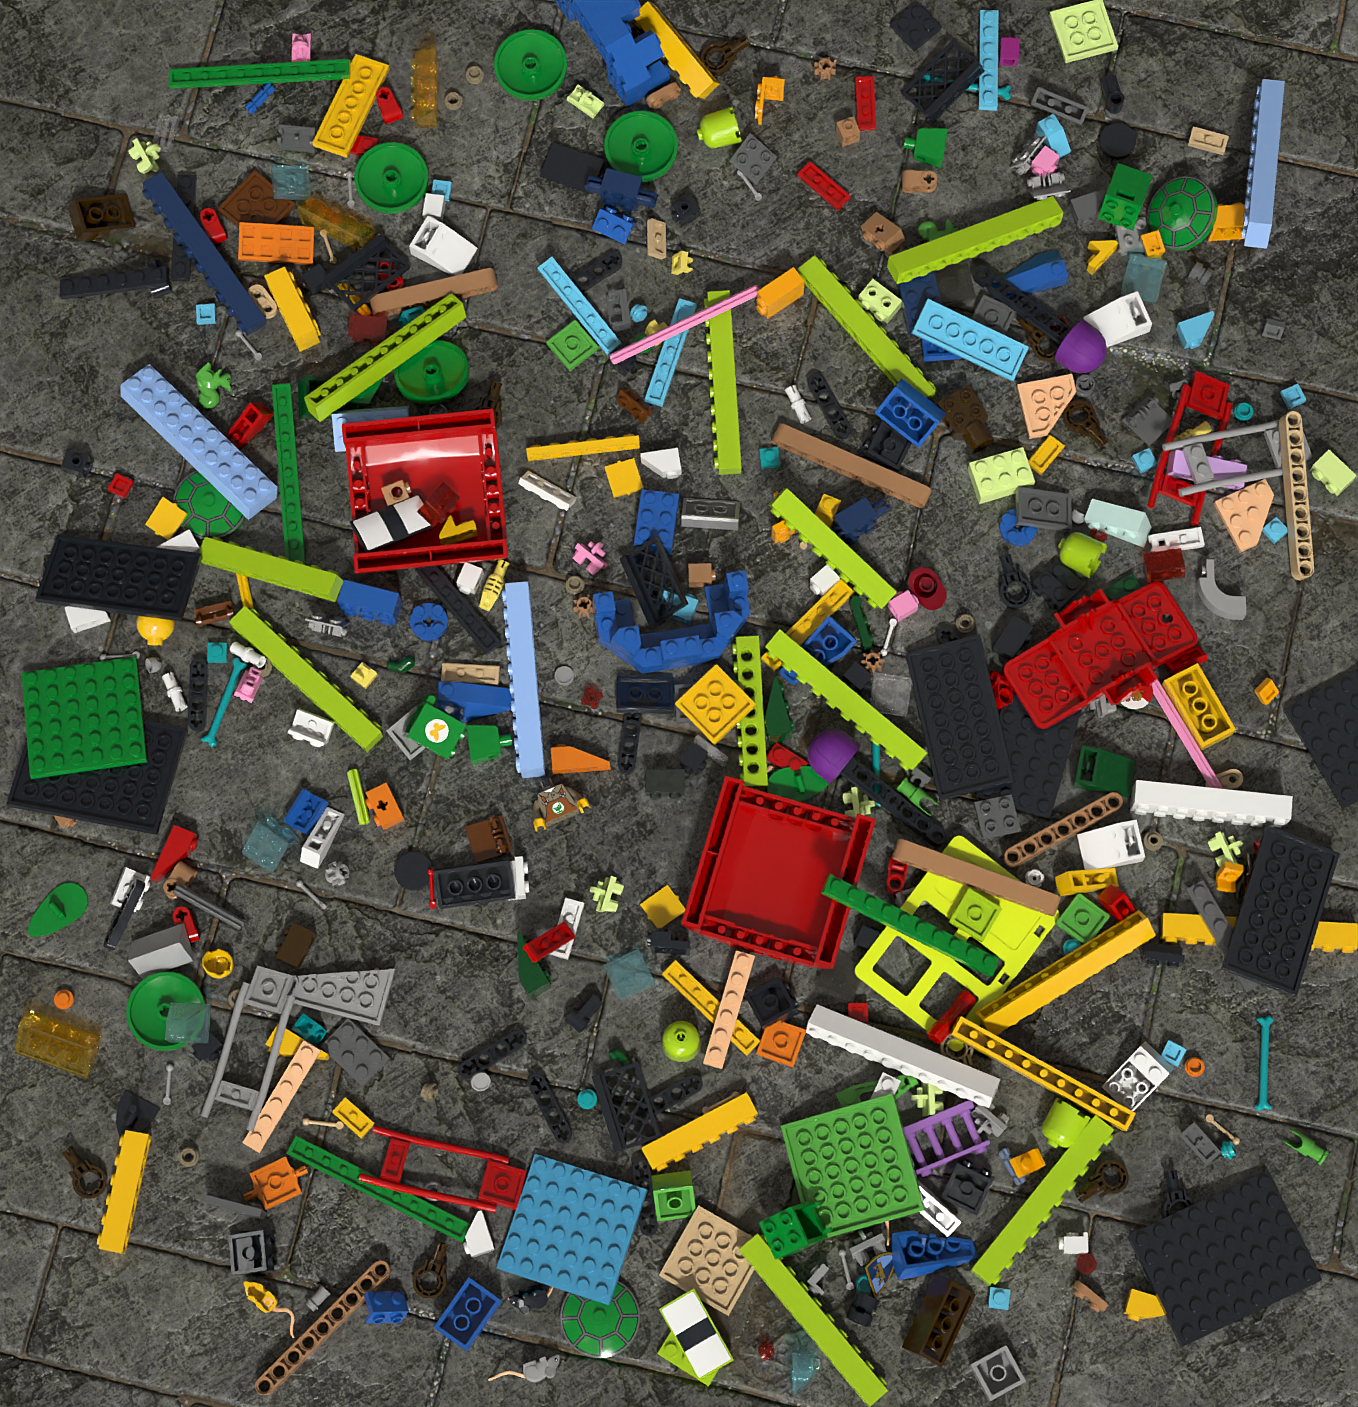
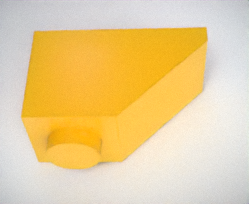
M823 494L815 515L830 529L832 528L833 517L839 512L841 500Z

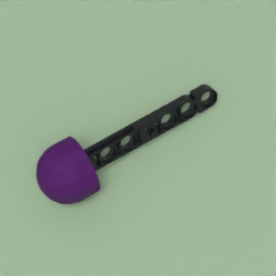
M977 266L972 277L975 283L983 289L986 287L990 294L1060 345L1055 355L1056 361L1076 373H1087L1101 365L1106 356L1107 346L1104 336L1098 329L1085 320L1080 321L1071 329L1003 278L996 276L986 266ZM982 272L986 277L980 278L977 276V273ZM998 283L1001 288H993L991 284ZM1006 294H1013L1015 299L1007 298ZM1041 315L1045 318V320L1039 321L1035 318V316ZM1057 326L1059 331H1052L1050 327Z
M831 729L819 733L812 740L808 750L809 763L812 769L830 784L838 774H841L916 834L924 836L923 839L930 845L939 847L946 841L947 834L936 823L933 824L930 818L853 757L861 744L850 735L840 730ZM857 773H863L866 780H858ZM872 785H878L881 788V792L875 793L872 790ZM891 798L894 799L892 804L889 803ZM908 809L911 812V817H905L902 810ZM918 821L925 822V830H922L918 827ZM933 833L940 834L942 840L940 842L935 841Z

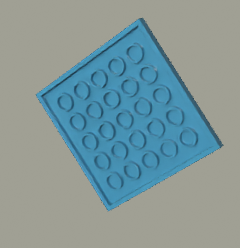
M535 1154L496 1268L610 1306L648 1190Z

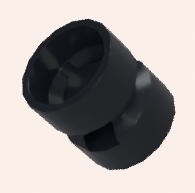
M856 1291L852 1300L854 1306L849 1308L845 1318L869 1328L873 1320L872 1312H876L880 1301ZM860 1308L865 1310L864 1314L859 1313Z

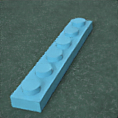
M980 10L979 63L982 65L984 72L979 77V110L997 111L999 10Z
M553 257L537 268L607 356L622 344Z
M679 298L670 325L695 314L697 304ZM689 329L664 341L645 402L663 407Z

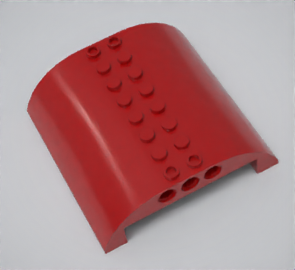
M493 409L342 424L352 520L387 507L388 505L381 488L404 479L411 487L410 497L417 494L422 497L436 524L432 530L380 551L363 553L353 531L355 574L508 558L500 458ZM396 486L392 490L394 496H402L403 491L400 487ZM449 515H451L455 526L460 525L462 522L474 520L478 536L450 545H441L439 534Z
M725 776L681 925L709 939L766 957L806 967L833 969L850 907L821 894V891L829 874L857 887L876 819L858 813L856 818L749 788L744 786L743 780Z

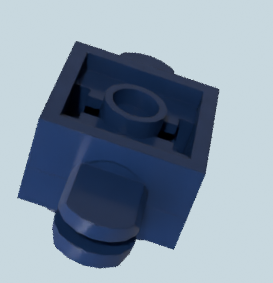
M606 168L603 179L590 175L587 177V183L584 186L587 191L601 194V202L606 206H617L627 212H637L639 205L654 208L658 199V194L643 189L642 177Z
M865 497L833 517V529L831 530L843 542L851 545L857 542L861 535L872 533L877 525V519L886 514L891 507L889 504L885 505L887 503L885 498L871 505Z

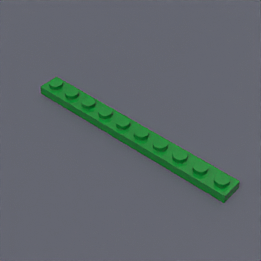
M349 59L169 69L170 89L350 79L351 62Z
M290 383L272 385L285 557L289 561L294 562L298 560L306 564L292 388Z
M831 874L827 875L821 894L988 977L994 975L999 958Z
M295 1136L287 1152L288 1155L464 1243L471 1224L412 1194L358 1181L360 1173L370 1176L374 1175Z

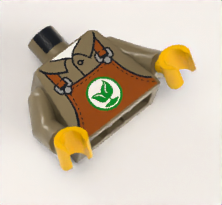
M551 778L544 779L540 782L544 791L537 794L538 799L534 801L532 816L535 831H538L537 828L539 826H543L545 830L546 827L578 814L579 810L581 813H584L583 807L588 806L591 808L588 800L570 787H564L563 784L554 787Z

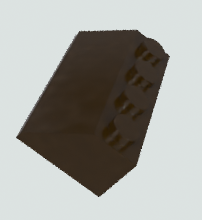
M935 1274L902 1348L942 1368L976 1294L953 1280Z

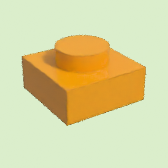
M1266 678L1254 690L1261 703L1266 706L1279 693L1274 682L1269 678Z

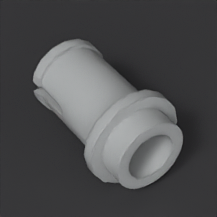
M321 1285L310 1298H307L305 1304L314 1312L315 1309H319L318 1306L331 1294Z

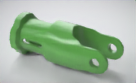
M907 777L895 790L908 797L909 802L929 816L931 815L920 806V800L926 797L939 806L934 798L920 787L916 788L912 785Z
M1290 1128L1293 1133L1302 1139L1303 1143L1295 1145L1286 1139H1283V1141L1304 1156L1308 1155L1318 1161V1164L1321 1166L1330 1150L1321 1148L1311 1138Z

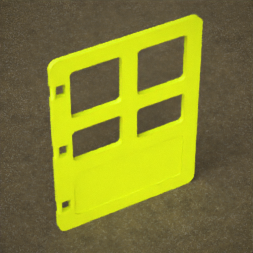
M962 836L954 837L942 852V854L1020 881ZM927 872L900 909L913 915L920 904L926 901L950 919L967 889H972L1002 908L984 941L980 943L1004 961L1003 968L991 984L987 986L955 962L954 959L886 926L857 964L854 972L860 980L927 1032L937 1020L922 1010L919 1004L941 974L946 972L978 997V1001L965 1019L979 1026L980 1022L975 1012L1003 995L1010 983L1060 917L1059 911H1056L1055 916H1049ZM1040 925L1045 930L1038 937L1034 932ZM959 928L953 935L965 942L969 937H972ZM896 936L901 937L931 961L930 967L908 996H904L873 971V966ZM1005 973L1009 978L1002 985L998 980ZM952 1040L949 1045L945 1046L952 1051H960L964 1047V1042Z

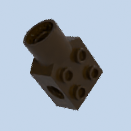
M970 385L936 403V406L946 413L942 421L954 440H964L972 454L985 449L993 443L994 438L985 425L988 414Z

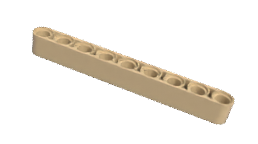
M1291 411L1280 418L1279 431L1290 567L1293 578L1300 581L1313 574L1314 560L1302 418L1298 412ZM1288 418L1293 421V425L1289 424ZM1289 436L1293 437L1294 444L1291 443ZM1291 455L1296 458V462L1292 461ZM1293 473L1297 476V481L1293 479ZM1294 492L1299 495V500L1294 497ZM1296 511L1300 513V518L1296 516ZM1297 529L1302 532V537L1297 534ZM1299 548L1303 550V556L1300 555ZM1300 567L1305 569V575L1301 573Z

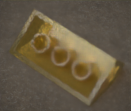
M431 44L415 52V59L411 60L412 71H415V76H411V86L414 87V93H411V104H414V110H411V121H414L415 128L438 127V56L435 44Z
M310 197L297 207L301 223L314 227L315 230L356 251L376 237L375 230L371 225L367 223L362 224L355 217L342 214L336 207L330 208L326 206L320 199L315 200Z
M28 1010L19 1023L14 1053L87 1079L98 1055L102 1036Z

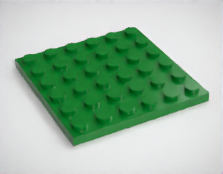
M136 656L22 673L31 779L147 762Z

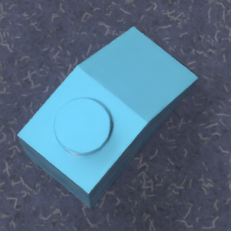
M1054 114L1038 122L1036 133L1039 137L1047 136L1043 141L1045 146L1057 153L1060 158L1071 152L1064 129Z
M1213 311L1178 323L1176 331L1184 349L1189 347L1194 349L1201 345L1213 319Z

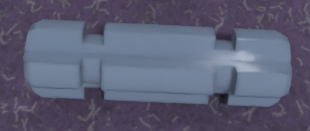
M1009 1148L1002 1149L999 1155L1002 1160L1004 1159V1164L1010 1175L1014 1177L1015 1184L1017 1186L1023 1184L1026 1178L1024 1176L1021 1178L1017 1177L1009 1161L1014 1158L1011 1157Z

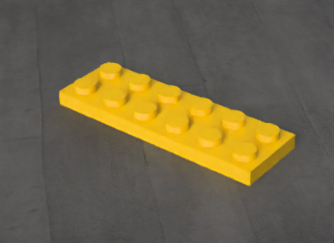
M355 54L351 62L350 79H343L313 140L314 147L346 158L348 157L376 99V92L381 88L390 70L389 65Z

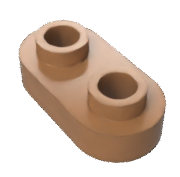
M676 82L671 83L649 95L646 103L650 108H660L664 102L678 98L681 89Z
M1076 1280L1072 1285L1074 1289L1073 1294L1081 1300L1085 1298L1089 1301V1306L1097 1313L1099 1311L1104 1312L1109 1306L1080 1281Z

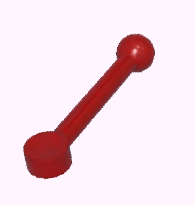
M433 868L427 870L430 883L429 907L431 909L436 908L437 905L434 902Z

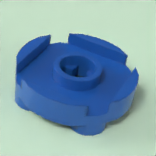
M1016 509L1009 510L1002 516L999 531L1004 541L1013 544V546L1021 547L1028 545L1036 536L1037 527L1023 525L1021 532L1013 528L1016 526Z
M424 603L414 608L410 617V627L419 639L428 642L435 641L446 632L448 617L440 605ZM427 618L434 620L430 627H427V624L424 623Z

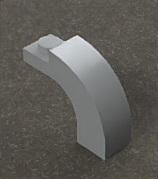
M1206 559L1204 565H1201V577L1204 578H1199L1197 581V590L1202 602L1210 611L1220 617L1231 620H1243L1246 616V596H1229L1221 592L1215 583L1214 559Z

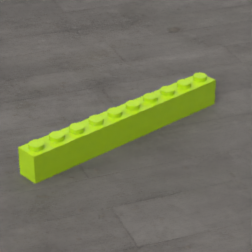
M1054 196L889 256L887 268L896 284L906 283L913 278L925 276L929 272L941 270L945 266L957 264L964 259L973 258L985 251H992L1001 245H1008L1017 239L1021 240L1028 235L1040 233L1044 229L1056 227L1061 223L1064 212Z
M814 255L797 269L809 290L895 386L903 379L927 399L931 400L935 397L936 391L933 383L929 380L926 381L922 371L910 363L911 360L907 354L901 353L898 344L886 336L887 333L883 327L876 325L873 316L862 309L863 306L857 299L854 300L851 297L849 289L846 286H842L838 282V277L826 269L827 266L822 259L818 260Z
M730 290L707 292V298H704V309L730 297ZM731 309L705 321L706 327H709L710 333H706L707 345L711 346V351H707L708 362H712V369H708L709 380H713V386H710V398L714 397V404H711V415H715V422H712V433H716V440H713V450L717 451L718 457L714 458L715 469H718L719 475L741 474Z
M452 293L305 396L304 399L308 411L321 422L464 320L466 314L463 303Z
M244 606L229 621L231 627L368 753L383 737L380 725L375 721L371 723L367 719L368 715L361 708L357 710L353 706L355 703L348 696L344 698L340 694L341 690L334 683L330 685L326 681L328 678L320 670L316 672L312 668L314 665L307 658L303 660L299 656L300 652L293 645L289 647L285 643L287 640L280 633L276 635L272 631L273 627L266 620L262 622L258 618L260 615L253 608L249 610Z
M779 629L765 646L768 649L766 653L774 660L778 657L783 662L781 664L782 667L788 672L791 670L798 674L796 678L803 684L809 683L812 686L810 690L818 697L822 694L827 698L825 703L833 709L835 707L842 711L840 715L848 722L852 719L856 723L854 727L862 734L865 731L870 734L871 737L869 739L877 746L879 744L883 745L886 748L884 752L892 759L896 756L901 760L899 765L905 770H914L928 753L783 631Z
M1097 1115L1090 1120L1076 1142L1065 1151L970 1270L974 1275L988 1286L992 1283L994 1285L997 1284L1002 1277L1000 1272L1004 1267L1009 1269L1015 1261L1012 1257L1016 1252L1021 1254L1028 1245L1025 1243L1028 1237L1033 1238L1040 1230L1037 1227L1040 1222L1043 1221L1045 1223L1052 1215L1050 1212L1054 1205L1058 1207L1064 1200L1062 1196L1066 1190L1070 1192L1076 1185L1075 1178L1078 1175L1083 1176L1089 1168L1087 1163L1091 1159L1095 1161L1101 1153L1099 1148L1103 1144L1107 1146L1114 1137L1111 1135L1114 1131L1113 1128Z
M757 1233L738 1249L868 1407L873 1405L888 1391L885 1388L887 1386L885 1380L881 1376L876 1377L872 1372L874 1367L870 1362L861 1359L859 1356L861 1354L860 1350L854 1344L851 1346L847 1342L848 1336L841 1328L837 1330L833 1325L835 1320L829 1313L824 1314L820 1309L822 1307L821 1303L815 1297L811 1298L808 1295L809 1289L802 1281L798 1283L794 1278L796 1273L789 1265L787 1267L781 1262L783 1258L775 1260L763 1234L759 1236Z

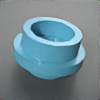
M640 304L635 305L630 312L632 320L635 322L644 320L647 316V307Z

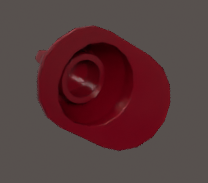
M926 567L915 569L908 579L911 592L917 597L919 603L928 610L941 608L947 598L944 585L931 569Z

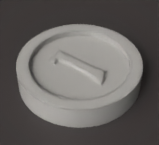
M567 666L559 667L555 672V680L560 685H569L574 679L572 669Z
M480 1071L471 1077L470 1082L476 1091H484L489 1087L491 1080L487 1073Z

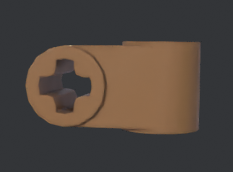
M905 170L902 172L903 192L931 193L935 191L937 175L933 171Z
M180 861L163 885L167 897L172 900L180 898L173 893V890L170 891L169 888H174L178 884L187 888L195 879L198 871Z

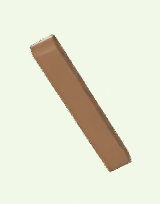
M486 268L380 293L370 299L373 316L381 318L399 314L419 306L424 308L435 305L451 293L458 299L491 292L498 288L494 269Z
M1109 793L1006 850L1003 856L1004 865L1008 868H1015L1116 813L1122 805V797L1118 793ZM1114 799L1118 805L1112 807L1109 805L1108 800ZM1093 808L1099 809L1100 812H1101V815H1100V816H1095V815H1093L1092 812H1091V809H1093ZM1080 817L1084 820V824L1078 825L1074 819ZM1058 827H1065L1068 831L1067 834H1060ZM1044 835L1048 836L1051 842L1045 844L1042 842L1041 837ZM1031 845L1034 848V852H1026L1024 846ZM1007 855H1016L1017 861H1009Z

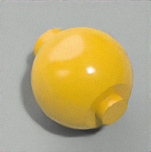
M137 616L136 626L139 634L147 639V645H163V640L172 634L175 621Z

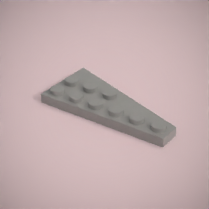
M396 969L293 976L295 978L289 995L295 997L294 1004L381 1026Z

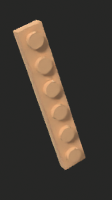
M736 950L703 1064L719 1069L723 1068L754 962V955Z
M306 1040L302 1042L262 1109L254 1131H249L243 1143L259 1153L262 1151L320 1054L321 1049Z

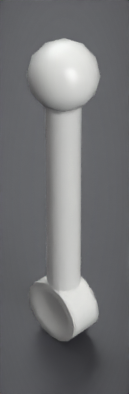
M890 619L888 634L883 649L880 650L882 656L887 655V646L893 627L897 624L896 619Z

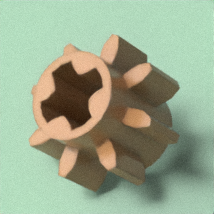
M820 57L819 63H814L816 68L814 75H819L820 80H830L831 74H836L834 69L836 62H831L830 57L824 59Z
M580 594L578 601L573 600V603L576 605L573 608V612H579V618L582 615H586L589 618L590 612L593 613L590 595L582 597ZM585 603L587 608L584 609L581 604Z
M871 650L870 654H863V658L866 660H862L860 665H865V670L872 671V675H874L877 669L882 671V667L879 664H883L885 660L880 659L881 652L876 654ZM870 659H874L875 665H871Z

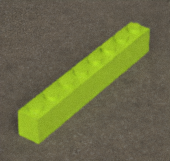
M783 488L769 503V506L772 508L770 510L771 513L777 518L781 516L785 520L784 525L788 529L797 531L799 533L798 538L805 544L809 543L813 547L811 550L818 557L822 555L827 560L825 563L832 570L836 568L841 573L839 575L841 579L846 583L850 581L854 585L853 590L857 594L866 596L868 598L866 602L872 608L882 609L897 593L787 488Z
M205 537L198 552L202 554L201 562L205 565L333 602L336 601L344 582L338 576L339 574L333 570L323 571L322 568L316 565L309 567L301 561L295 560L292 562L281 555L274 557L267 551H261L260 553L249 546H245V548L239 547V544L232 541L225 543L218 537H212V539Z

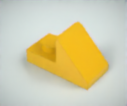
M1116 240L1090 241L1088 249L1093 255L1087 261L1088 267L1086 271L1093 275L1115 252L1118 242Z
M449 515L439 534L440 544H455L478 536L474 520L462 522L460 525L455 526L451 515Z

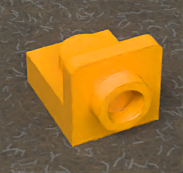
M1159 230L1141 235L1140 239L1146 254L1144 256L1145 260L1156 261L1161 259V256L1165 253V248Z
M1225 861L1216 873V889L1235 893L1236 881L1243 873V865Z
M1034 1148L1009 1160L1018 1178L1035 1172L1046 1165L1038 1148Z

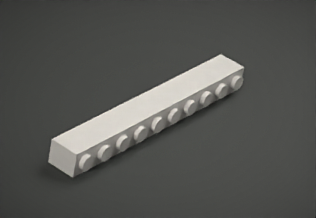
M818 1004L807 1024L806 1033L814 1038L823 1039L831 1045L840 1046L851 1053L862 1055L868 1060H874L887 1068L901 1071L904 1075L918 1078L924 1083H930L943 1091L952 1092L960 1098L974 1101L980 1106L989 1108L997 1092L1000 1082L999 1078Z

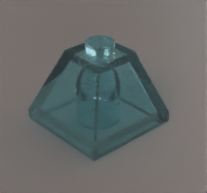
M171 1003L166 1020L165 1039L168 1042L208 1044L211 1004Z
M792 1353V1396H796L816 1376V1371H820V1359H816V1354Z

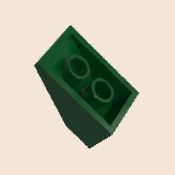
M305 376L298 382L299 419L317 420L308 411L304 397L331 378ZM347 402L336 411L358 410L360 406L349 405V402ZM332 414L325 419H332Z

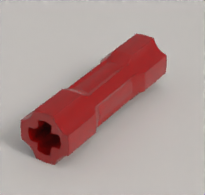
M966 990L961 991L943 1016L928 1030L927 1036L934 1043L941 1044L949 1035L958 1017L967 1013L975 1004V997Z

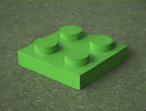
M576 320L546 342L547 346L569 371L599 350L598 345Z
M1078 893L1055 925L1083 945L1097 935L1110 915Z

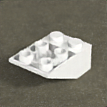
M427 216L409 246L411 255L452 276L463 274L478 249L448 226L430 216Z
M1138 291L1120 297L1083 317L1085 321L1102 333L1107 347L1148 333L1152 326Z
M1137 820L1121 822L1077 834L1085 870L1142 862L1145 858Z
M1145 1041L1104 1083L1102 1088L1120 1105L1134 1111L1174 1068Z

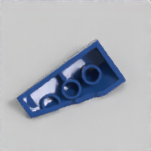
M1052 250L1034 256L1001 278L1024 295L1066 285L1069 276L1063 258L1057 250ZM998 283L991 284L993 288H1001ZM1006 294V297L1009 299L1015 298L1013 294Z
M829 615L801 647L826 667L845 656L857 640L833 615ZM783 667L779 671V674L792 685L800 682L796 678L798 674L793 670L788 672Z
M440 681L438 685V709L462 723L512 710L511 701H515L511 697L510 688Z
M912 1230L892 1234V1263L898 1280L919 1277L978 1259L973 1241L969 1239L950 1236L943 1238L931 1233L929 1235L918 1234V1231Z

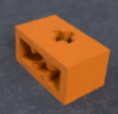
M387 783L365 792L368 798L364 800L369 810L373 808L376 813L373 818L377 827L381 825L383 830H386L404 821ZM384 803L387 810L383 811L380 805Z

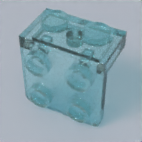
M1130 254L1122 284L1121 296L1138 291L1142 301L1155 304L1158 300L1167 262L1160 258H1147L1142 254Z
M267 816L257 822L242 853L272 873L276 870L287 848L294 845L299 837L294 835L290 829L278 824L274 818Z

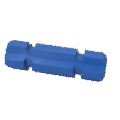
M270 83L263 86L264 89H260L251 99L252 102L249 101L245 105V109L250 114H253L257 110L256 107H260L268 98V95L274 92L275 89Z

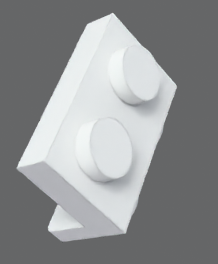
M299 708L288 733L297 740L305 739L310 741L311 745L321 747L328 743L335 721Z
M523 856L515 857V861H512L516 899L510 900L526 899V893L529 892V881H525V873H528V863L524 862Z
M125 867L110 904L120 908L135 879L145 882L143 893L146 892L150 886V876ZM143 893L134 909V912L139 910L142 906L143 899L141 898L143 896Z

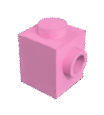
M1044 146L1032 161L1030 169L1034 175L1040 177L1044 175L1046 179V174L1050 175L1057 170L1058 167L1056 165L1059 162L1060 156L1047 146Z
M909 590L904 593L900 591L893 596L894 599L888 603V608L897 622L918 610L919 601L914 594L911 595Z

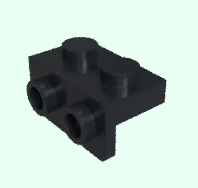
M1144 943L1142 962L1147 963L1149 966H1159L1161 964L1167 965L1168 968H1179L1184 964L1185 955H1182L1183 948L1180 946Z

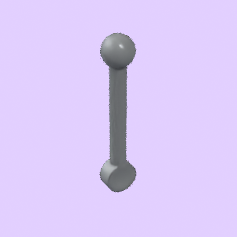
M737 170V174L743 178L754 193L755 200L760 201L762 195L757 193L746 176Z
M347 171L346 176L348 177L349 189L347 205L349 208H353L355 206L352 195L353 172Z
M237 330L235 335L243 340L255 355V359L260 361L262 359L261 353H257L242 335L243 332Z
M137 651L133 652L132 654L106 656L105 654H102L100 656V660L106 661L108 659H121L135 656L137 659H139L140 654Z
M298 880L296 886L301 887L325 910L327 906L303 885L302 880Z
M172 1064L166 1066L168 1073L166 1097L163 1099L165 1105L171 1103L169 1096L171 1072L174 1069Z
M840 1249L838 1254L842 1258L847 1279L846 1288L852 1290L854 1284L851 1282L845 1258L846 1250Z

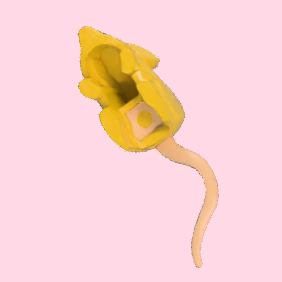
M244 1281L243 1284L248 1299L253 1301L260 1310L265 1313L274 1311L288 1312L290 1314V1334L294 1338L293 1325L295 1317L293 1312L288 1308L277 1307L278 1299L265 1289L264 1285Z

